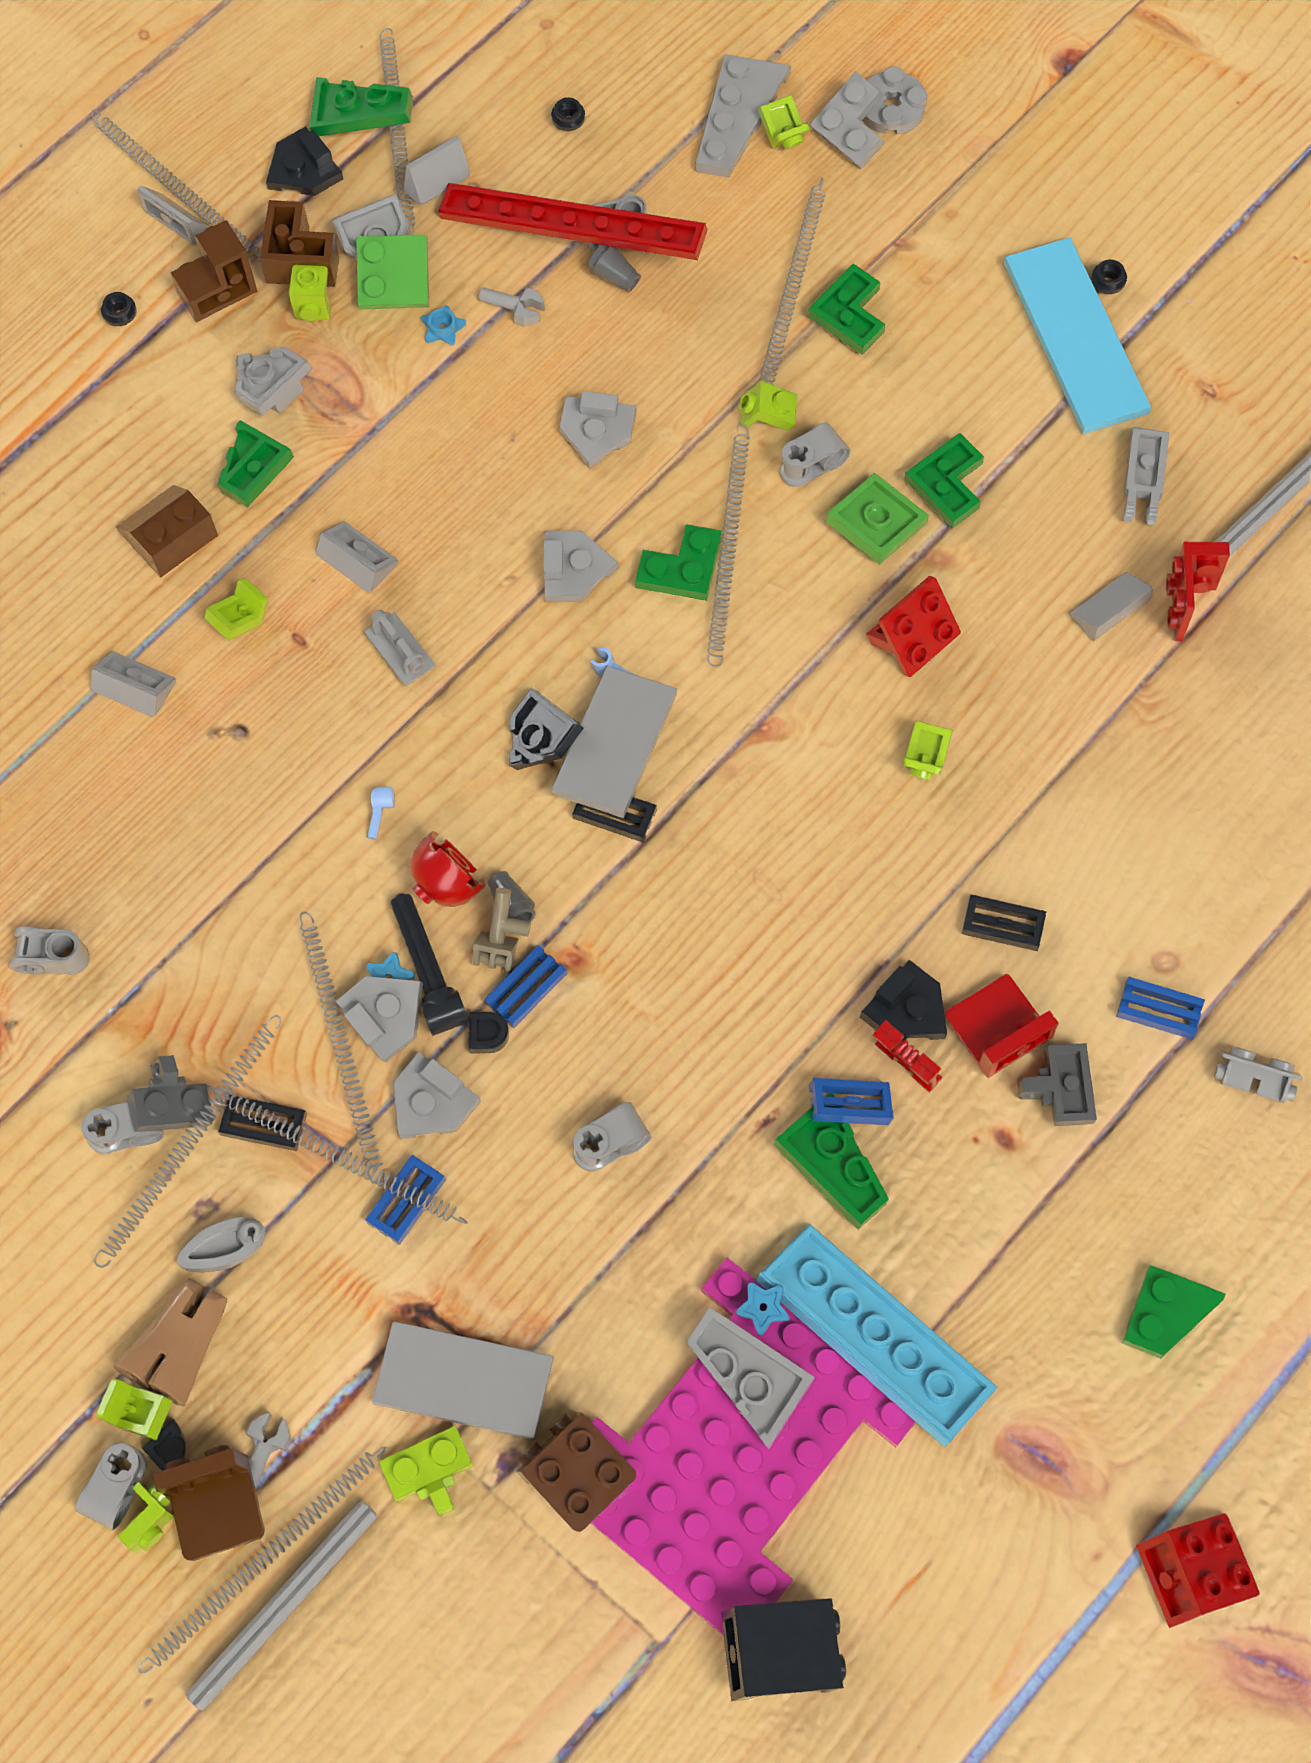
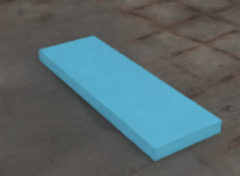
M1071 238L1006 256L1004 260L1006 270L1082 434L1150 414L1151 405Z
M811 1224L756 1279L766 1290L778 1285L783 1286L784 1291L781 1303L944 1447L952 1441L998 1388Z

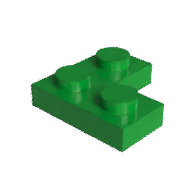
M853 263L808 308V317L863 355L885 332V324L863 309L880 290V282Z
M959 433L905 472L904 480L953 529L980 508L981 501L961 480L983 464L984 456Z
M686 524L679 556L643 549L635 587L707 601L721 543L722 530Z

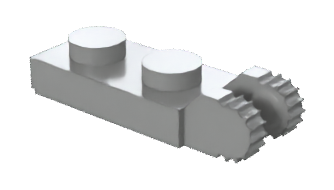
M1133 427L1124 496L1127 497L1123 521L1132 522L1136 513V498L1149 499L1145 514L1146 524L1155 525L1158 504L1163 494L1169 432Z

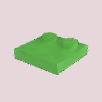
M427 235L357 237L359 309L429 308Z
M874 472L827 513L825 522L880 565L927 524L929 515Z

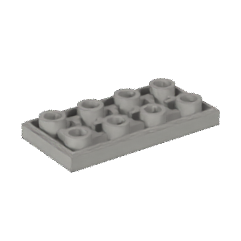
M607 666L581 722V726L584 729L568 751L552 787V794L624 818L677 696V688Z
M393 1321L372 1403L377 1406L535 1440L554 1358L550 1355Z

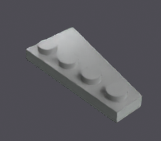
M725 54L696 160V172L730 177L748 147L750 137L755 130H758L762 123L758 109L760 106L776 100L778 90L783 83H786L791 74V65Z

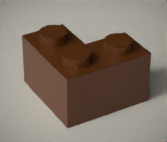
M269 200L260 254L266 283L290 285L292 267L294 265L326 266L328 269L327 287H335L340 257L334 233L309 231L304 202Z
M227 220L215 226H210L203 232L195 235L201 257L192 262L184 263L178 269L170 272L178 295L196 323L258 292L246 249Z

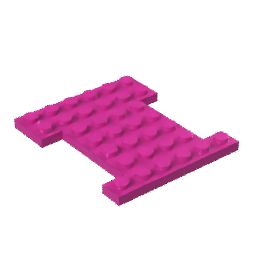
M728 1257L702 1287V1293L732 1316L729 1319L730 1321L814 1376L815 1379L770 1449L767 1448L750 1423L744 1418L699 1358H697L629 1443L601 1419L596 1417L592 1424L635 1469L636 1478L590 1523L723 1636L722 1611L733 1606L776 1603L792 1583L793 1579L763 1555L761 1551L861 1423L867 1424L895 1448L916 1423L781 1302V1306L788 1313L790 1319L788 1321L773 1322L764 1335H758L753 1320L738 1316L736 1310L748 1301V1284L750 1282L755 1283L764 1290L766 1289ZM762 1303L760 1305V1310L765 1311L767 1309V1304Z

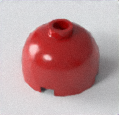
M431 831L413 851L410 860L411 876L416 882L412 889L426 904H430L432 901L444 907H456L466 904L486 887V883L483 878L476 882L470 874L477 870L473 864L447 839L442 844L437 842L435 839L439 834Z

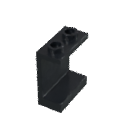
M832 1598L733 1606L721 1612L731 1702L780 1694L813 1691L829 1693L844 1688L843 1680L846 1677V1663L843 1655L839 1654L837 1636L840 1633V1617L837 1610L833 1609Z

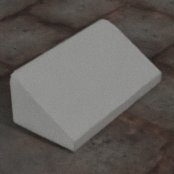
M455 136L406 165L404 192L418 204L423 205L445 192L448 183L458 184L469 177V167L460 138Z
M143 186L138 188V194L144 211L190 243L196 245L195 235L210 227L165 195Z
M345 521L320 534L316 549L317 556L367 592L375 589L398 564V560Z
M1126 572L1070 612V616L1095 641L1150 601L1153 589L1147 583Z
M111 651L92 668L90 688L95 693L154 717L175 685L176 678Z

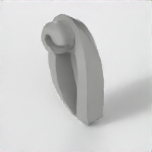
M246 1217L232 1218L214 1223L200 1231L184 1246L177 1257V1263L186 1271L199 1273L215 1272L234 1267L247 1260L261 1247L265 1236L264 1227L256 1219Z

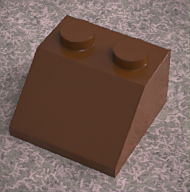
M176 485L168 488L116 526L120 534L160 578L218 536L211 514L189 490Z

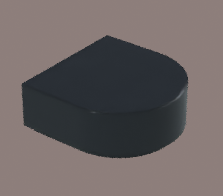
M470 1012V1054L495 1053L503 1049L509 1040V1028L506 1020L495 1012Z

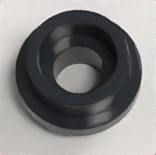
M570 97L562 98L557 101L552 109V122L560 130H576L585 121V110L578 100Z
M1111 259L1104 260L1094 268L1091 281L1099 292L1115 294L1125 287L1127 273L1120 262Z
M122 292L108 294L101 306L103 319L112 326L127 325L135 318L137 313L134 300Z

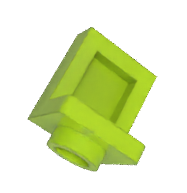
M792 95L760 106L758 109L772 148L783 145L784 149L787 150L804 142L802 137L810 131L808 123L802 124Z
M294 265L292 267L289 297L295 319L306 321L330 320L331 305L326 288L328 280V269L326 266Z
M761 380L749 391H746L740 399V424L748 428L755 421L759 420L789 431L796 424L797 394Z
M242 578L237 582L235 594L207 607L204 618L222 636L230 641L262 624L268 600L246 578Z
M915 721L907 754L903 761L904 766L910 767V775L931 780L932 773L941 774L953 730Z
M113 1378L102 1398L96 1416L121 1430L157 1440L173 1401L165 1396L133 1387L119 1379Z
M137 1482L132 1487L148 1506L117 1536L128 1549L135 1553H138L141 1549L147 1551L152 1548L164 1534L161 1529L174 1517L166 1508L171 1502L166 1495L157 1492L155 1484L148 1489L140 1482Z

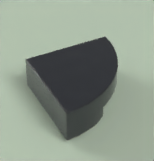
M174 1419L161 1429L157 1440L151 1439L142 1447L144 1452L162 1471L166 1470L165 1465L167 1463L185 1458V1437L179 1424Z

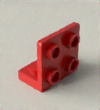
M1184 541L1179 556L1173 557L1172 573H1168L1166 577V595L1172 596L1173 606L1168 608L1167 624L1168 629H1174V641H1183L1195 610L1194 593L1216 591L1230 557L1229 542Z
M1009 974L1003 975L945 1012V1019L987 1078H990L1052 1039L1059 1024L1050 1010L1039 1016Z
M1226 1513L1168 1530L1136 1545L1169 1628L1260 1595L1258 1586Z

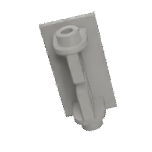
M378 610L371 616L372 626L365 630L364 634L405 686L436 667L435 663L395 612L390 614L389 612Z
M1232 1046L1231 1053L1220 1051V1055L1227 1058L1226 1065L1218 1063L1214 1076L1215 1079L1221 1080V1085L1249 1092L1252 1080L1256 1078L1260 1080L1256 1092L1257 1095L1274 1099L1281 1103H1284L1285 1100L1293 1102L1297 1086L1291 1085L1292 1079L1302 1081L1303 1078L1299 1073L1293 1072L1294 1064L1271 1058L1270 1065L1254 1060L1256 1053Z

